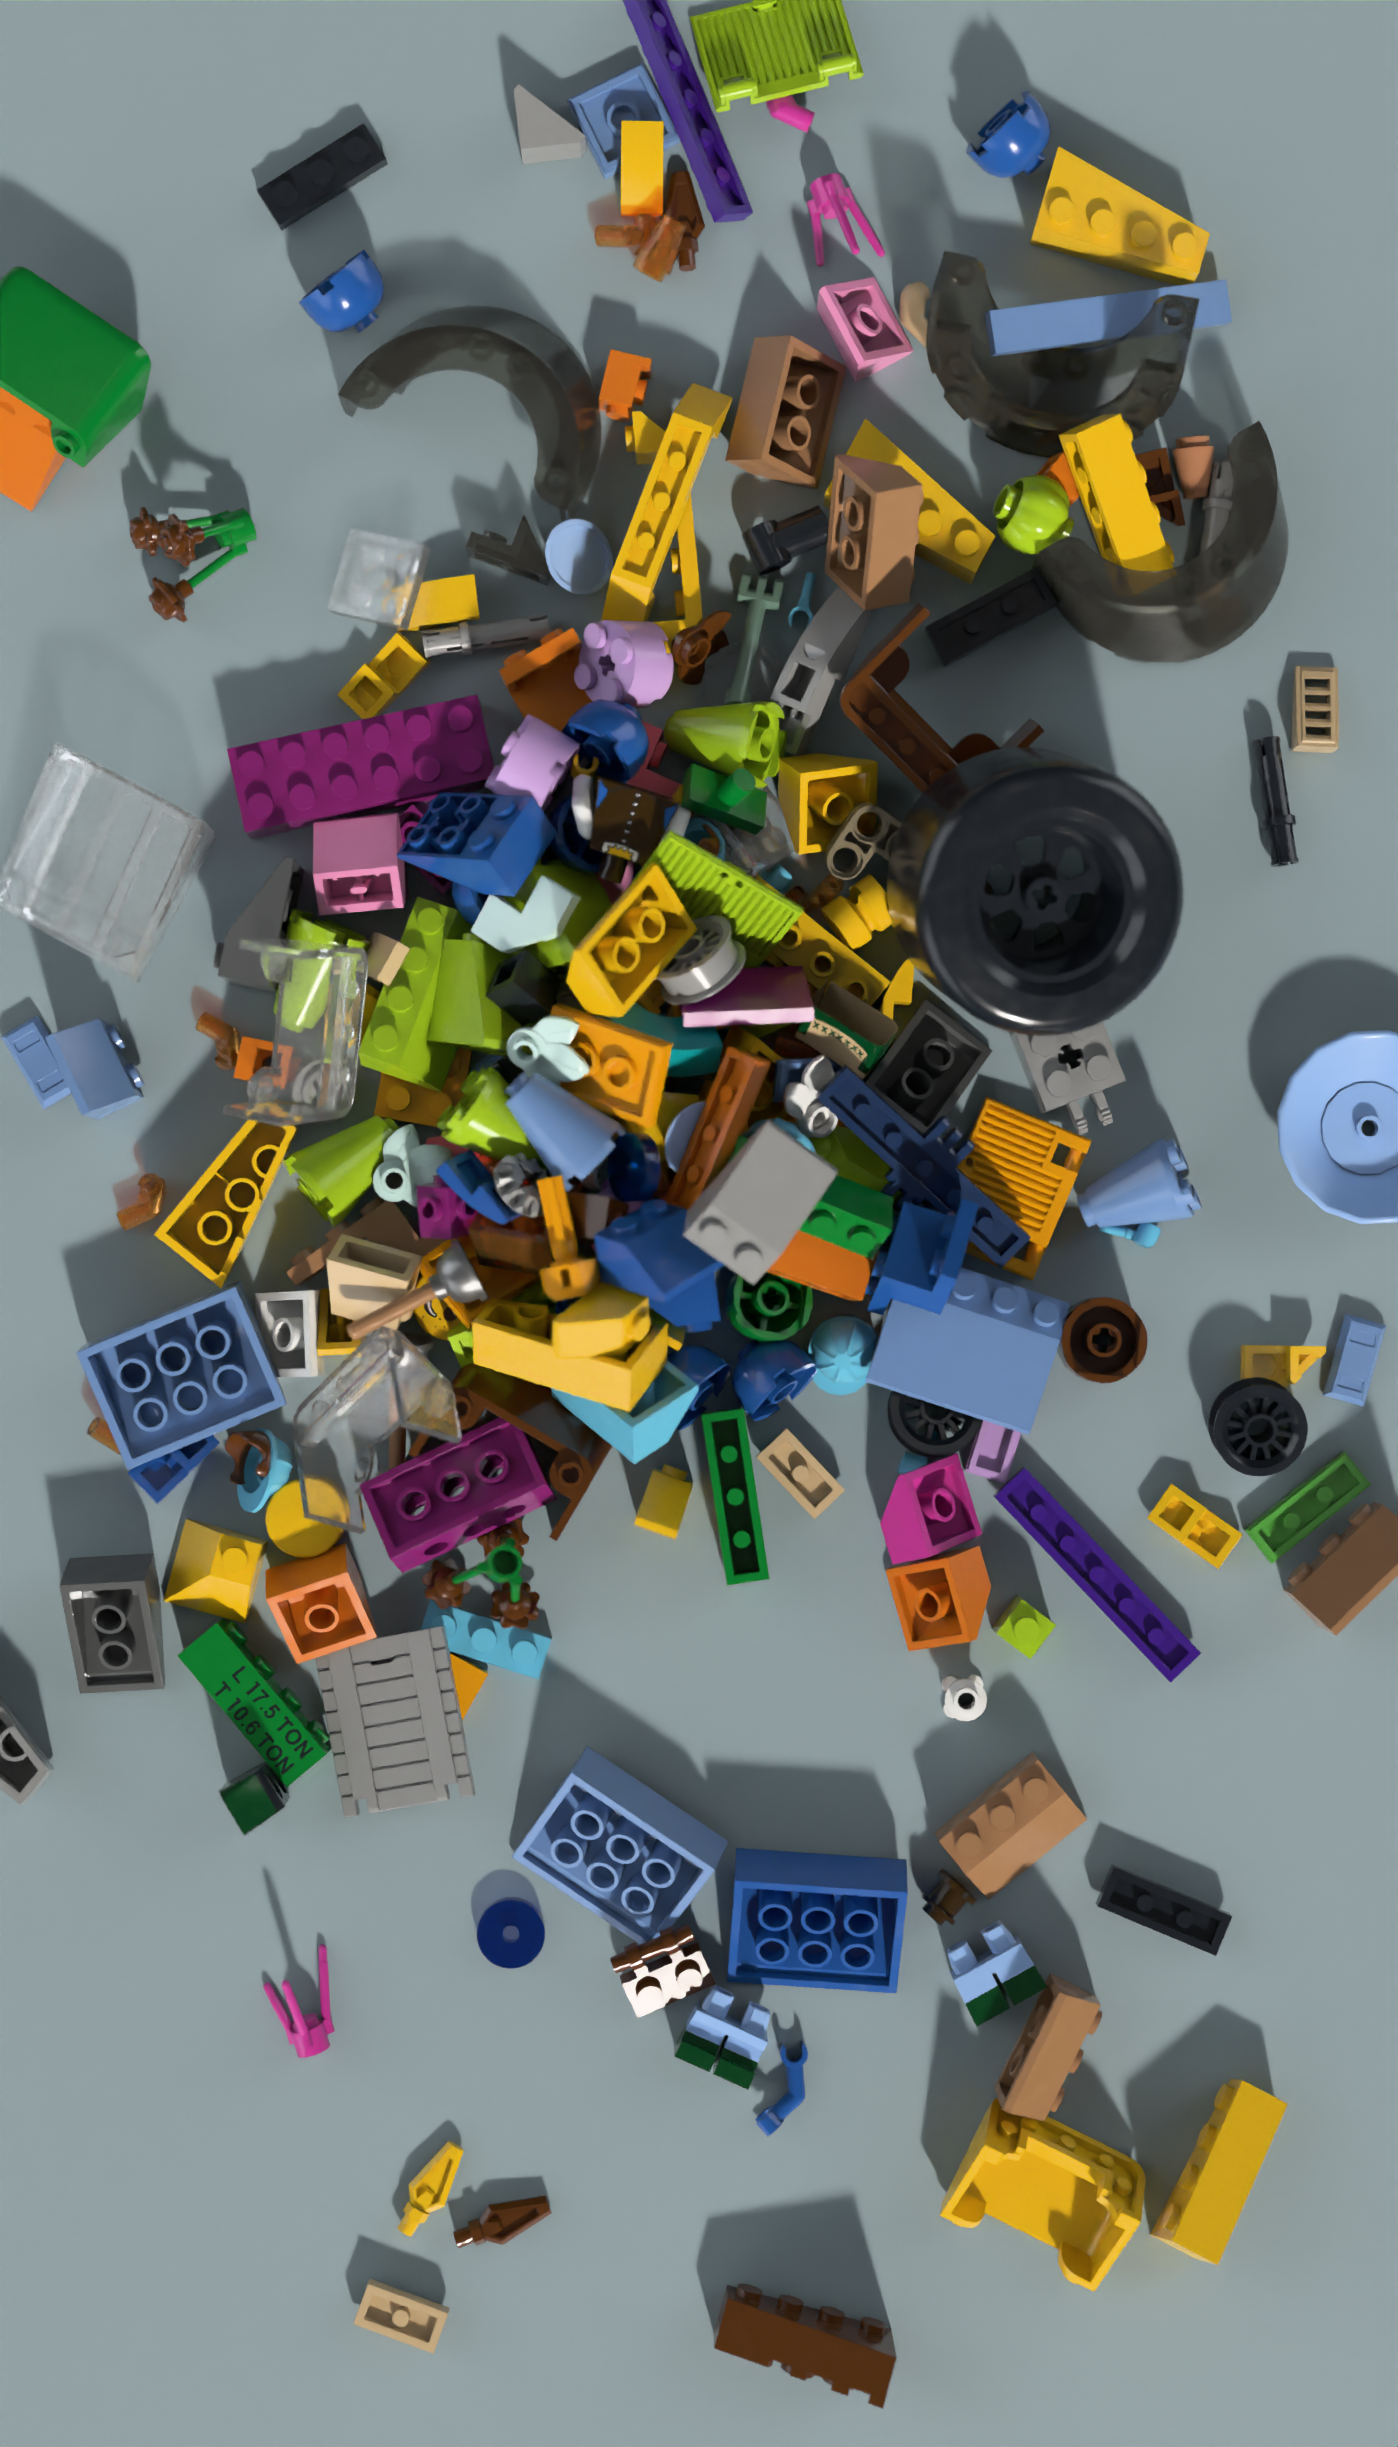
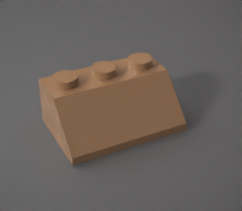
M791 335L755 337L725 461L756 476L817 489L846 366Z
M841 454L835 455L824 572L864 610L909 602L911 584L915 579L913 564L915 546L919 541L918 518L919 509L923 503L922 484L902 466Z
M1373 1502L1369 1506L1367 1503H1364L1357 1508L1348 1518L1351 1525L1340 1535L1337 1533L1330 1535L1318 1548L1321 1554L1310 1565L1306 1562L1302 1563L1287 1578L1290 1584L1284 1591L1320 1628L1335 1636L1398 1576V1517L1383 1504Z
M1032 1752L934 1833L939 1843L965 1875L989 1900L1085 1822L1087 1818Z
M1051 1973L1045 1982L1048 1988L1040 1992L994 2087L1002 2110L1045 2121L1049 2111L1055 2112L1060 2106L1065 2093V2088L1061 2086L1068 2072L1073 2074L1079 2067L1084 2050L1080 2049L1087 2033L1090 2035L1094 2034L1102 2018V2011L1099 2010L1101 2004L1096 1995Z

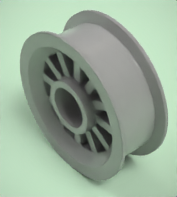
M710 915L692 920L697 927L696 932L655 978L662 983L661 994L665 1001L674 1005L700 1001L721 990L740 972L746 960V950L741 943L731 939L732 929L726 918Z

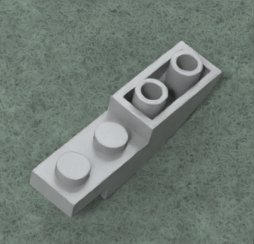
M840 587L825 601L805 629L787 660L770 697L777 701V704L784 713L785 719L778 718L779 730L787 731L785 751L795 756L805 754L835 680L844 682L874 610L862 609Z

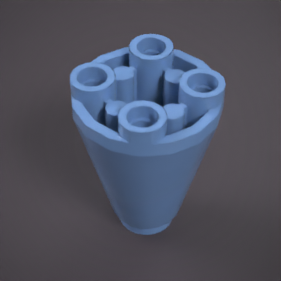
M1166 1137L1158 1139L1086 1187L1085 1193L1077 1195L1079 1208L1086 1225L1090 1227L1098 1224L1099 1227L1182 1220L1193 1217L1194 1211L1201 1209L1202 1206L1194 1185H1190L1188 1179L1183 1177L1182 1171L1188 1169V1165L1180 1145L1177 1146L1174 1139L1167 1140Z

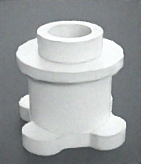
M971 1674L968 1678L956 1679L954 1676L944 1678L941 1684L945 1691L943 1711L948 1717L956 1718L960 1721H971L983 1714L987 1704V1696L983 1689L984 1682L978 1675ZM963 1693L972 1694V1700L967 1705H960L958 1703V1698Z

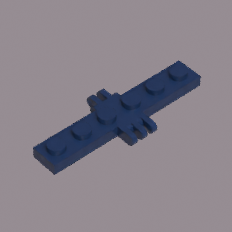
M846 1064L816 1094V1098L891 1167L884 1176L889 1182L880 1192L891 1197L898 1190L901 1192L893 1201V1209L896 1212H900L904 1201L908 1203L911 1201L914 1205H918L924 1199L945 1215L948 1212L956 1213L962 1199L979 1204L969 1239L1000 1268L1031 1239L1029 1233L956 1167L973 1150L975 1143L967 1138L955 1149L953 1146L963 1135V1132L957 1127L951 1129L943 1138L941 1134L951 1123L946 1116H941L922 1135Z

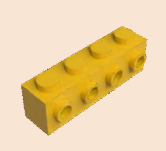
M1121 414L1101 415L1060 434L1059 438L1114 594L1119 596H1135L1177 576L1173 567V550L1163 538L1159 526L1161 521L1159 510L1155 503L1150 500L1145 486L1147 481L1146 472L1142 464L1136 460L1131 445L1133 440L1132 432L1128 423L1122 419Z
M760 876L755 878L757 881L778 892ZM804 912L764 960L771 967L803 966L811 997L828 980L822 998L832 981L868 1005L873 1006L890 984L887 978Z

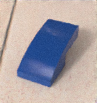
M468 1150L446 1160L436 1170L444 1182L461 1199L489 1219L503 1225L522 1215L504 1202L496 1189L494 1178L473 1151Z
M213 1435L134 1467L128 1472V1476L158 1505L220 1442Z

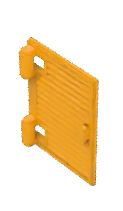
M986 1096L969 1135V1139L975 1143V1147L956 1167L1029 1233L1031 1237L1029 1241L1031 1242L1023 1261L1012 1257L1002 1269L1033 1281L1092 1140ZM1058 1143L1070 1148L1063 1166L1051 1162ZM970 1239L968 1240L965 1253L998 1266Z

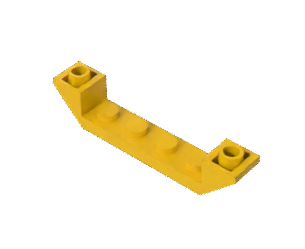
M692 383L673 411L611 572L601 621L648 620L656 600L653 593L656 581L711 438H718L731 405L732 397Z
M641 411L632 412L633 426H625L627 452H635L636 465L652 464L658 453L665 431ZM691 493L676 529L678 548L670 549L672 574H681L682 590L674 591L676 616H685V619L652 622L658 625L667 636L668 640H663L666 653H671L672 641L679 631L691 626H697L703 621Z

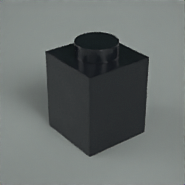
M524 950L498 963L486 997L520 1025L524 1026L551 1014L552 1006L558 1004L556 997L563 980L531 953Z

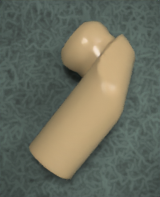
M914 282L913 284H908L900 295L899 319L901 324L927 348L936 340L940 331L925 317L926 300L930 297L929 288L923 282Z

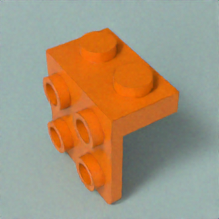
M562 628L550 632L540 640L542 644L540 647L529 653L525 650H520L503 661L505 667L499 670L504 685L524 719L530 714L562 732L570 717L577 710L593 702L584 689L577 687L574 680V672L579 665L582 643L573 628L566 632Z

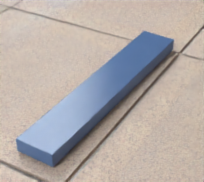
M1226 279L989 310L984 313L991 357L1222 326L1232 322Z

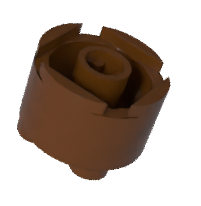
M1109 1297L1088 1298L1070 1306L1057 1352L1063 1365L1074 1375L1097 1383L1117 1382L1132 1373L1143 1361L1147 1350V1331L1138 1314L1125 1302ZM1100 1328H1103L1104 1335L1109 1336L1111 1341L1109 1345H1103L1101 1352H1098V1345L1092 1343V1336L1099 1334Z

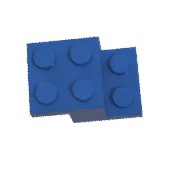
M962 1199L956 1213L948 1212L945 1215L904 1201L899 1215L892 1216V1231L877 1253V1258L865 1294L871 1295L867 1311L883 1316L890 1299L941 1314L957 1281L979 1204Z

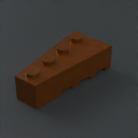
M741 2283L737 2287L730 2285L726 2287L714 2332V2349L765 2367L772 2366L773 2360L781 2363V2368L789 2373L790 2376L804 2381L807 2378H813L814 2375L819 2376L826 2383L832 2385V2391L846 2396L853 2389L870 2395L868 2404L883 2409L897 2358L892 2331L886 2328L884 2322L870 2317H863L861 2321L845 2317L843 2311L830 2306H821L820 2310L804 2306L802 2300L790 2295H780L779 2298L763 2295L761 2289L749 2284Z

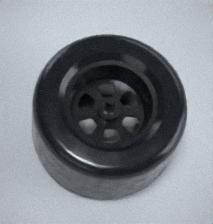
M1014 747L994 750L968 759L945 772L919 796L907 813L895 838L889 859L887 874L889 913L896 936L910 962L932 986L973 1017L988 1025L1018 1034L1047 1036L1072 1033L1103 1022L1127 1007L1150 985L1168 958L1177 936L1183 908L1184 886L1178 851L1172 835L1153 805L1137 789L1116 775L1066 754L1048 749ZM1042 836L1044 839L1042 860L1039 863L1025 866L1016 851L1017 843L1028 838ZM1073 846L1081 853L1084 871L1071 878H1065L1058 870V863L1065 850ZM994 865H1001L1013 876L1009 891L1005 894L989 895L984 891L987 876ZM1034 890H1046L1043 898L1032 897ZM1082 893L1077 909L1073 916L1070 917L1065 911L1067 901L1070 895ZM1013 909L1020 917L1021 922L1013 937L1005 941L992 928L991 920L995 915ZM1054 922L1059 932L1044 943L1034 946L1036 927L1043 923Z

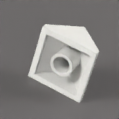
M321 1290L255 1293L256 1318L278 1377H315L325 1375L324 1355L318 1356L317 1354Z

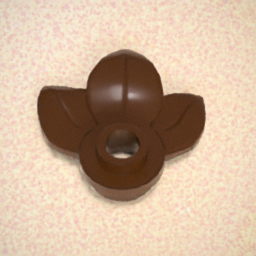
M717 610L708 615L697 626L682 629L674 637L671 653L673 661L678 664V678L682 682L690 685L700 684L705 672V659L729 647L728 638L722 630L732 615L729 611Z

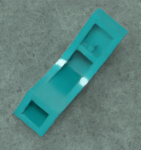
M637 1002L630 1007L623 1017L595 1015L673 1043L666 1076L688 1077L717 1072L723 1044L715 1026L685 1027L683 1026L682 1017L656 1015L641 1007Z

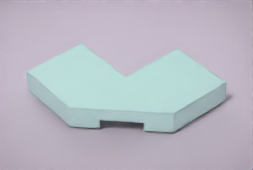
M541 875L523 911L498 895H489L471 932L499 951L510 954L524 949V946L560 937L581 898L551 878Z

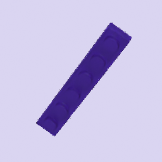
M623 0L627 15L633 24L642 46L643 54L647 58L658 85V90L666 104L674 124V129L680 138L691 170L696 177L714 223L743 221L753 213V209L667 1Z
M1022 1467L993 1495L1170 1683L1201 1654L1025 1467Z

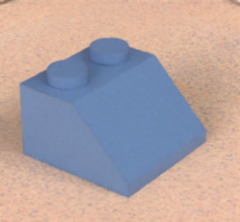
M96 1019L44 1037L83 1116L99 1120L144 1098L139 1087L144 1086L143 1078L133 1062L127 1064L121 1052V1049L125 1048L126 1044L115 1024L109 1026L106 1021Z

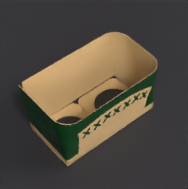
M827 980L811 997L814 1005V1021L801 1022L795 1037L843 1067L846 1064L863 1080L882 1059L898 1031V1026L891 1018L832 981L822 998L828 983Z

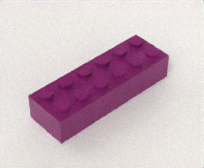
M478 694L227 749L244 830L251 839L311 827L314 821L357 817L430 801L438 796L440 792L467 793L487 788L485 784L495 768Z

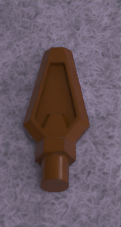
M677 171L671 174L664 231L674 241V253L678 255L679 270L692 271L696 269L695 253L699 251L697 239L704 230L705 224L690 173Z
M546 2195L488 2204L479 2219L469 2221V2226L453 2232L454 2239L458 2248L475 2243L477 2246L486 2241L504 2245L550 2215L552 2211Z

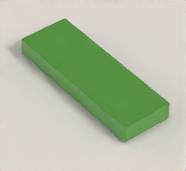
M1341 1451L1243 1530L1268 1562L1272 1564L1371 1484L1347 1453Z

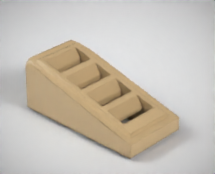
M1295 666L1291 751L1334 753L1338 749L1339 744L1338 668ZM1305 679H1326L1327 688L1305 687ZM1305 695L1326 696V703H1306ZM1305 711L1326 712L1325 719L1305 718ZM1305 727L1325 728V735H1307Z

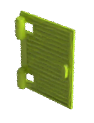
M753 0L752 2L689 17L715 111L718 113L730 110V101L749 97L750 104L753 105L829 86V76L847 72L849 81L864 76L841 0Z
M672 830L667 833L627 887L628 889L650 863H657L692 920L703 916L717 915L729 921L732 929L731 939L741 943L746 950V960L742 968H758L805 909L747 875L746 871L729 861L721 860Z

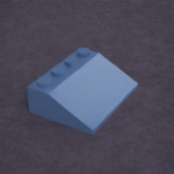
M960 1268L957 1281L941 1314L890 1299L865 1382L1029 1435L1061 1340L1070 1303Z
M241 1281L85 1344L76 1352L127 1470L287 1404L259 1323Z
M586 1746L513 1853L512 1858L639 1944L659 1937V1931L674 1925L715 1871L728 1841Z

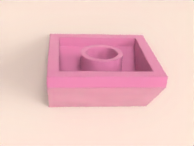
M875 277L825 285L819 290L817 311L855 382L870 376L914 351Z

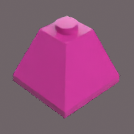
M958 1453L897 1477L880 1522L892 1564L931 1557L982 1535Z

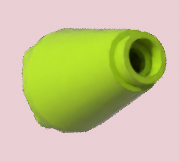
M492 1067L488 1069L482 1068L479 1072L474 1069L460 1088L464 1096L456 1107L449 1105L436 1124L438 1128L443 1130L442 1137L452 1144L501 1161L507 1155L513 1157L521 1152L527 1160L536 1157L538 1166L542 1169H548L505 1104L510 1097L505 1092L509 1084Z

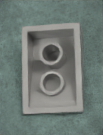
M767 1119L688 1209L683 1236L754 1285L783 1253L837 1175L838 1169Z

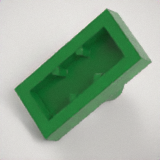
M692 763L684 772L681 807L757 835L765 827L767 792L755 788L756 781L754 776L744 768L736 769L727 777Z

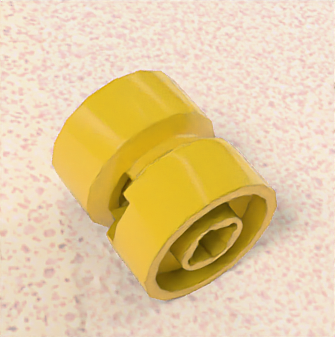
M870 874L849 888V897L846 898L840 895L821 909L831 929L840 941L853 952L872 939V931L874 929L882 932L892 925L887 893Z

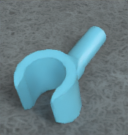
M806 573L798 606L789 613L788 622L791 628L793 616L797 612H805L808 615L809 622L807 626L813 619L810 606L817 576L814 573Z
M737 856L733 863L754 877L760 876L781 894L793 883L792 876L779 864L768 874L763 868Z
M1140 1223L1136 1231L1124 1226L1099 1227L1098 1230L1099 1232L1124 1237L1143 1248L1154 1246L1161 1234V1229L1151 1223Z
M936 1429L932 1433V1440H939ZM905 1451L897 1472L904 1474L927 1464L929 1457L917 1456Z

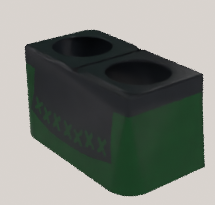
M266 1761L226 1782L219 1790L222 1800L244 1836L282 1810L290 1798L282 1781Z

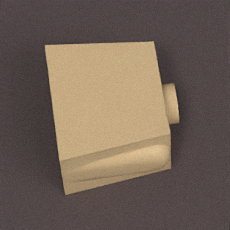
M341 1234L326 1259L331 1314L356 1321L415 1290L423 1256ZM413 1310L380 1328L396 1332L401 1322L408 1321L411 1318Z

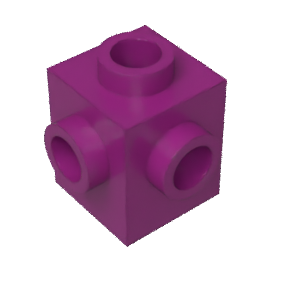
M439 1174L433 1176V1183L416 1186L420 1237L452 1240L481 1233L480 1213L461 1199L444 1182Z

